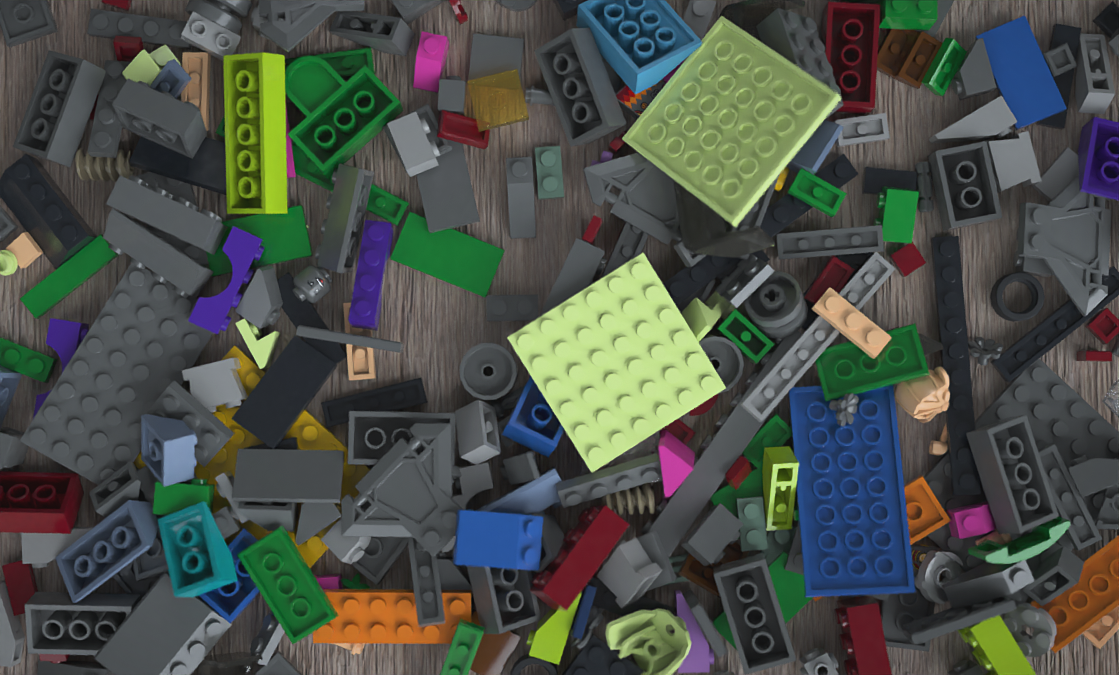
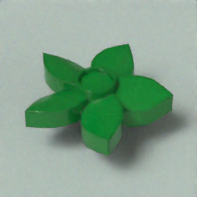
M359 573L353 576L352 581L345 578L341 579V583L346 589H370L367 584H360Z

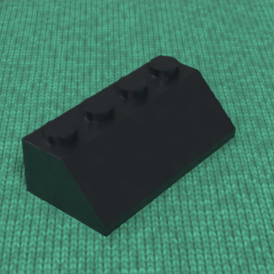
M25 154L5 169L0 178V197L38 244L55 269L59 268L97 237L38 159Z

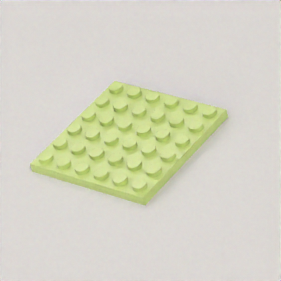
M721 16L701 40L702 45L687 57L624 135L622 140L736 227L841 98L836 92Z
M644 253L637 255L507 337L591 472H594L726 388Z

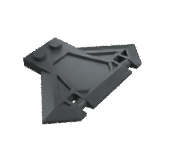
M258 0L259 16L268 18V22L260 23L261 33L287 52L294 48L335 11H364V0Z
M640 153L583 168L592 203L601 207L603 201H607L613 205L610 213L668 245L671 238L679 242L710 218L705 203ZM612 186L620 190L618 196L610 192ZM679 225L687 229L685 234L677 230Z
M1078 175L1047 205L1029 202L1020 204L1017 255L1043 259L1081 314L1087 316L1108 295V286L1102 285V276L1109 275L1111 210L1105 208V201L1112 199L1081 192L1079 190Z
M415 423L409 429L414 437L409 442L401 438L355 486L360 493L355 498L347 494L341 500L342 536L414 537L434 557L456 535L457 511L464 509L452 498L451 423ZM422 444L426 449L419 454L416 449ZM366 501L371 504L367 510L362 507Z

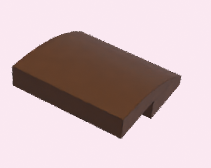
M889 29L878 49L877 70L899 82L919 89L942 42L924 31Z
M736 542L732 545L728 543L723 549L725 555L717 564L712 563L706 566L702 565L688 552L678 574L721 598L713 574V567L746 558L749 551H741L740 545Z
M473 609L471 623L480 626L477 611ZM512 630L501 634H483L470 670L479 675H500L522 637Z

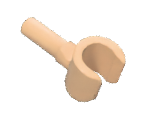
M946 424L940 440H932L930 442L929 454L940 456L947 451Z

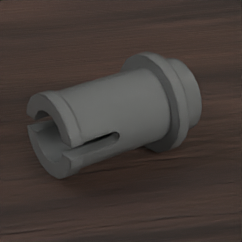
M532 85L531 88L526 87L525 103H530V106L533 104L555 106L548 89H537Z

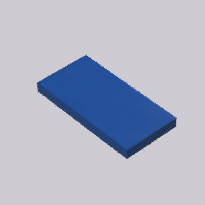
M1025 15L975 37V40L980 38L984 40L996 87L1017 120L1013 124L1015 130L1067 109Z

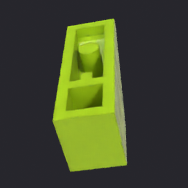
M790 446L764 448L762 475L766 531L792 529L799 462Z
M582 591L567 611L551 608L538 621L536 630H530L526 645L531 646L529 656L559 664Z

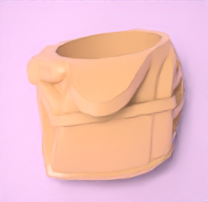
M941 366L936 367L934 370H929L930 375L897 383L894 389L898 404L921 423L931 421L937 413L946 411L949 406V377Z

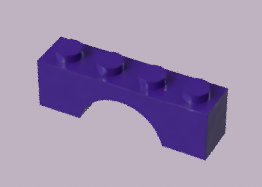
M365 220L348 318L353 328L378 331L382 307L383 278L386 263L390 257L394 234L391 223Z
M235 226L232 227L222 248L232 264L233 274L231 282L222 293L216 296L199 297L188 320L189 322L215 334H219L220 330L226 331L232 319L227 315L231 307L237 308L243 295L239 293V290L243 283L248 285L254 272L250 267L254 259L260 260L265 249L261 245L263 242L261 238Z
M50 318L46 344L58 353L63 373L90 330L89 324ZM51 390L37 395L33 419Z

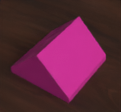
M662 430L659 441V454L665 497H669L694 469L695 452L667 430Z

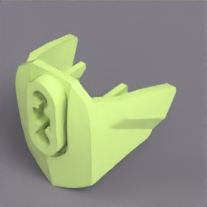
M660 608L652 611L640 610L614 620L606 626L605 635L608 647L612 650H620L618 655L620 659L632 654L638 666L647 671L642 675H671L681 665L690 651L691 640L684 620L674 616L669 610Z

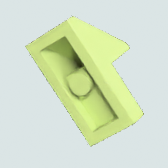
M165 44L150 54L145 49L142 50L122 74L126 80L142 81L150 86L168 61L175 59L180 66L181 63Z
M694 298L682 311V317L699 342L714 326L727 306L721 300L714 307L710 304L706 306L698 298Z
M245 318L235 323L259 368H269L280 332L275 331L260 339L259 336L262 335L261 330Z

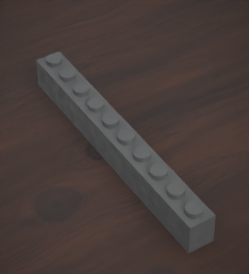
M799 331L784 338H775L774 342L777 344L772 352L768 351L759 361L762 364L757 373L752 371L744 383L747 385L746 389L742 394L738 392L729 404L732 406L727 415L723 413L715 424L717 430L713 436L708 434L701 443L700 447L703 450L698 457H695L694 469L668 500L665 498L661 500L655 509L658 514L653 521L648 519L640 532L643 535L657 530L668 558L721 484L726 472L739 458L765 421L764 419L762 422H758L740 404L802 335Z

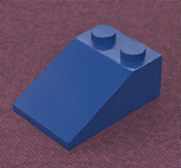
M530 375L501 435L549 457L556 448L564 428Z
M458 510L453 564L539 570L543 516Z
M245 528L228 546L233 558L238 581L199 595L229 623L237 619L260 593L237 556L239 552L258 541Z

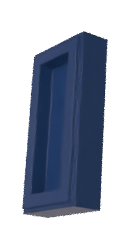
M588 583L582 590L569 631L573 637L582 639L597 589L594 585Z

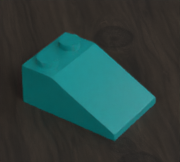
M206 502L198 503L158 519L174 597H195L238 581L230 550Z

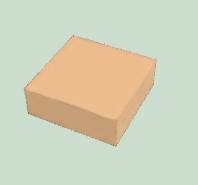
M23 232L6 247V250L11 251L16 256L21 269L28 267L43 253L28 232Z

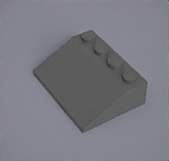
M164 572L95 654L94 658L115 675H191L232 623L226 621L199 595L195 597H174L170 575Z

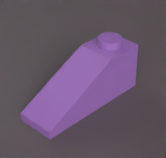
M674 590L675 616L684 620L691 640L690 651L677 668L678 673L710 672V665H714V650L709 649V645L681 591Z

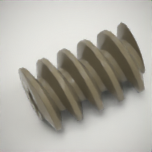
M79 148L75 157L77 173L83 181H87L90 178L93 181H98L101 178L102 181H109L111 179L117 182L119 176L129 179L135 169L129 163L134 151L130 149L128 156L125 157L124 150L119 149L116 158L93 157L88 152L84 155L83 149Z
M645 483L642 484L641 489L639 486L631 487V489L601 497V504L606 505L612 511L616 508L619 515L623 514L624 508H627L629 514L633 515L635 507L638 508L640 514H643L645 507H648L650 514H653V485L650 488L649 484Z

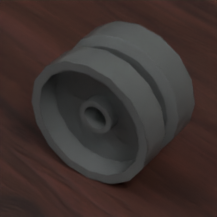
M189 0L185 11L189 15L194 11L238 35L242 23L235 16L247 17L253 4L249 0Z
M774 271L744 300L746 310L751 317L753 325L769 338H784L793 335L803 326L807 319L808 307L798 282L791 275L782 271Z
M707 334L698 343L709 361L716 360V365H713L726 387L719 392L722 393L730 390L738 383L743 373L744 361L741 351L735 343L721 336Z
M481 343L470 348L463 356L460 364V379L464 388L472 396L483 400L498 399L507 395L514 387L518 377L517 363L513 355L503 346L495 343ZM488 366L494 370L493 374L489 377L484 374V368H488Z

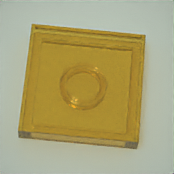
M517 69L467 81L479 132L529 120Z

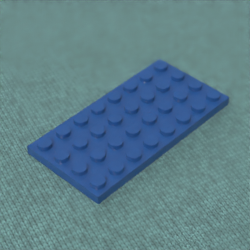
M893 385L855 394L858 396L859 401L856 404V413L852 414L854 421L852 424L846 423L845 426L837 424V411L829 408L831 401H825L822 386L792 387L788 391L793 453L799 462L796 494L805 597L915 592Z

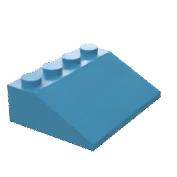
M587 0L578 5L577 27L591 29L599 53L635 95L657 84L702 45L699 37L665 0Z

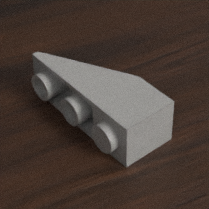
M1 581L0 666L13 667L21 662L25 636L18 615L14 616L6 582Z

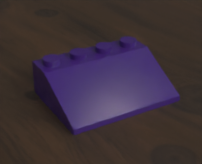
M1093 117L1082 127L1078 148L1079 190L1081 192L1119 201V122Z

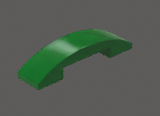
M1056 517L1033 527L1031 533L1003 545L988 540L969 548L968 552L980 559L998 564L1023 561L1041 553L1054 544L1069 528L1070 520Z

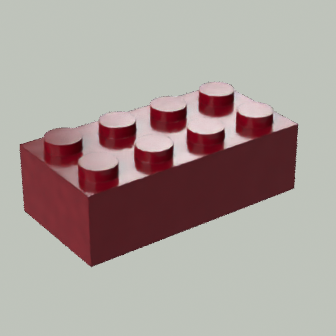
M828 2L823 9L821 42L824 44L825 54L832 66V73L836 84L840 88V95L844 104L835 112L869 114L875 108L880 5Z
M0 471V532L71 534L84 496L78 473Z
M606 505L586 507L579 515L578 520L580 522L575 529H569L564 535V543L560 547L557 557L546 566L544 571L537 572L531 580L533 585L529 590L552 609L567 611L628 528L629 524Z
M867 595L838 600V608L834 609L837 624H841L843 634H839V641L842 650H846L848 660H844L846 674L892 675L878 602Z

